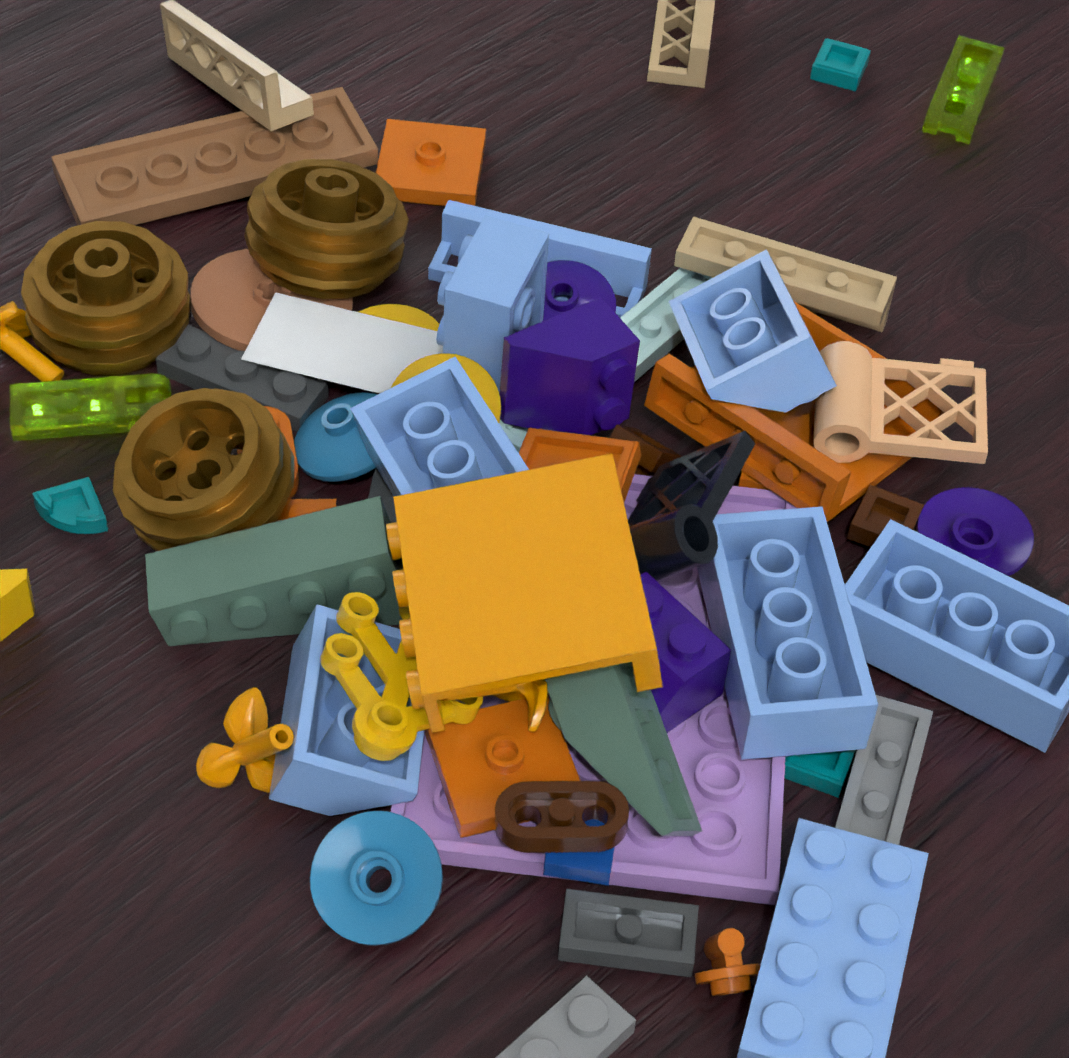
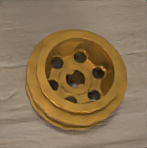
M303 159L283 164L269 173L267 179L254 188L248 201L247 213L249 222L245 228L244 237L249 254L259 263L260 269L275 284L294 293L321 299L351 298L371 292L399 269L404 254L405 244L403 239L409 219L402 202L397 199L393 187L377 173L357 164L333 159Z
M94 221L70 227L48 240L24 271L21 297L26 308V324L35 344L55 361L61 362L71 369L90 375H121L145 368L156 361L158 355L175 345L187 325H189L190 294L188 292V272L178 252L146 228L122 221Z
M201 388L176 393L152 406L131 427L119 451L114 467L113 493L127 522L134 526L139 538L155 551L277 522L294 487V455L269 410L245 393L217 388ZM232 449L243 450L241 454L231 455Z

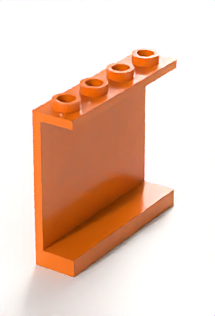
M794 301L819 352L829 344L849 341L865 347L872 355V358L887 359ZM667 354L655 362L644 403L645 407L705 447L746 431L755 442V446L741 471L797 508L823 507L827 522L864 495L870 485L876 486L912 458L909 456L868 452L859 460L849 463H837L814 448L815 400L801 404L786 413L713 400L708 395L696 366L691 368L671 354ZM885 379V385L900 398L916 390L907 381ZM928 399L912 407L929 422L944 414L942 410ZM899 416L884 425V434L909 436L916 432Z

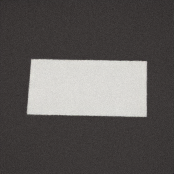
M275 293L241 360L380 394L391 388L397 376L407 366L420 358L443 353V346L437 344V331Z

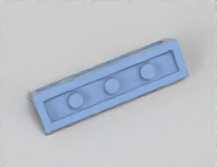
M448 200L442 212V240L428 268L429 280L441 282L447 271H455L456 267L446 265L451 254L459 256L465 236L468 234L474 236L484 216L487 215L548 232L547 262L557 260L576 261L600 272L610 283L614 294L629 297L625 308L616 306V314L619 317L623 316L643 299L648 283L652 248ZM565 295L554 297L555 300L561 302L571 298Z

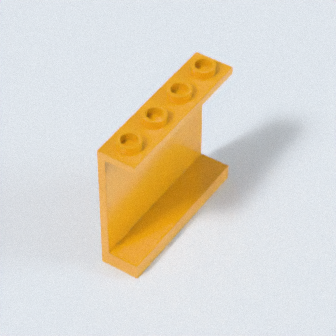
M613 453L393 497L397 522L386 524V531L392 559H402L403 569L392 571L393 582L399 608L409 607L410 618L399 620L400 633L406 658L416 656L417 669L406 671V678L412 707L414 710L425 708L432 733L445 730L441 699L628 662H631L637 692L663 687L657 646Z

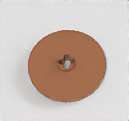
M248 249L226 253L207 263L195 276L190 289L191 312L198 325L218 342L239 351H245L275 293L351 311L353 298L321 299L294 293L275 284L260 269L259 263L249 254Z

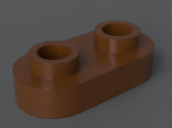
M601 781L519 782L507 787L499 795L495 805V830L499 839L509 848L519 852H602L617 846L625 837L628 828L629 805L626 797L615 786ZM595 819L603 822L605 825L588 826L584 822ZM524 820H531L538 825L536 827H526L518 823Z

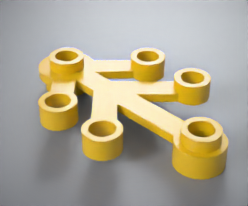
M351 592L344 596L338 609L336 620L338 625L346 632L351 633L352 636L343 633L331 635L327 639L321 653L320 663L328 673L337 678L357 709L352 719V730L358 749L372 759L389 761L411 748L417 732L431 728L425 708L414 710L412 706L406 707L409 698L406 671L417 669L416 656L406 658L402 638L395 653L374 623L379 612L375 600L364 593ZM409 607L399 608V614L402 619L410 618ZM363 652L385 684L381 697L358 667ZM483 696L459 699L465 704L457 700L443 701L441 699L444 724L451 722L467 724L472 722L482 705Z

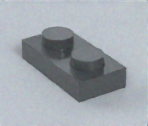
M566 889L558 961L692 977L699 905Z

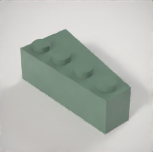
M380 496L145 554L149 613L167 645L178 646L300 634L316 604L338 610L344 596L351 592L364 593L375 600L379 608L375 622L388 626L399 625V620L403 619L399 614L392 571L403 569L402 559H392L386 531V524L391 523Z

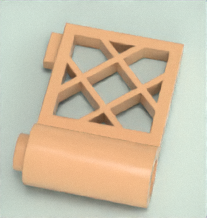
M849 341L829 344L820 351L837 386L822 393L815 399L813 440L815 449L837 463H849L859 460L869 452L985 464L988 454L986 369L974 368V361L940 358L939 364L872 358V355L865 347ZM885 379L907 381L916 390L900 398L885 385ZM947 385L972 387V396L958 404L941 389ZM928 399L942 410L944 414L929 422L912 407ZM899 416L916 432L909 436L884 434V425ZM956 422L973 436V443L952 441L941 431Z

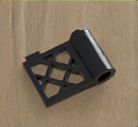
M746 431L660 465L655 475L648 479L636 499L638 503L628 519L640 575L647 572L656 581L709 563L715 557L718 548V535L713 520L755 446V442Z

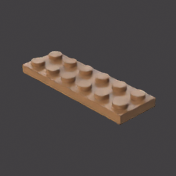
M340 87L310 94L313 101L314 115L274 131L268 130L245 112L239 111L51 156L54 174L77 225L94 221H122L137 225L249 197L254 188L267 179L269 173L286 163L303 159H333L357 164L363 168L377 165L378 147L344 89Z

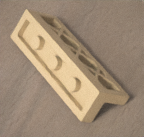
M169 0L160 4L168 57L270 131H274L314 115L312 96L278 74L272 67L176 1Z
M658 0L647 81L704 88L715 0H685L691 6L682 11L671 4L677 0ZM679 27L688 35L675 40L667 32ZM675 56L687 68L659 65V63Z
M694 216L676 250L674 266L713 278L767 249L793 301L810 311L883 332L887 322L897 277Z

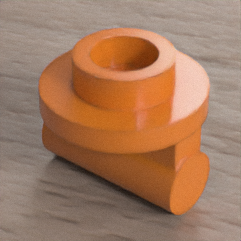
M727 928L708 938L704 944V952L706 957L711 960L712 970L696 973L695 981L696 985L710 984L712 996L751 991L750 978L756 977L759 974L761 964L743 965L741 951L744 948L745 941L740 931L734 928Z

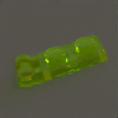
M958 36L929 105L922 132L937 135L939 131L955 135V141L970 145L978 120L1000 67L1005 47Z
M151 373L10 384V429L13 441L129 432L131 427L152 406L172 396L170 380L164 375Z

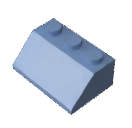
M767 249L669 301L699 375L711 399L786 413L801 404L815 400L822 393L837 386Z
M316 604L292 649L281 724L291 728L294 734V741L289 748L276 753L269 800L327 816L413 801L418 792L424 730L417 732L415 741L408 751L400 754L393 760H375L366 756L358 749L352 730V719L357 709L337 678L328 673L320 663L321 653L327 639L331 635L337 633L352 635L338 625L336 620L338 610ZM374 622L396 653L401 641L400 629ZM363 652L358 667L381 697L385 684ZM410 695L406 707L412 706Z

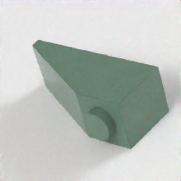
M631 662L544 679L547 682V689L551 698L549 700L550 715L555 725L563 732L564 738L609 784L615 786L624 794L628 803L661 836H693L702 832L652 691L637 692Z

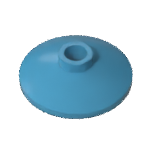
M354 393L338 397L319 407L305 420L294 440L297 463L304 473L317 480L336 482L359 477L376 468L366 450L350 408L378 394Z
M387 811L363 812L351 816L336 825L319 845L314 855L310 872L312 898L318 913L325 923L336 933L350 941L375 946L387 945L403 940L422 927L436 908L443 884L441 859L429 835L407 817ZM380 869L389 870L392 876L390 887L381 893L373 892L370 887L372 874Z

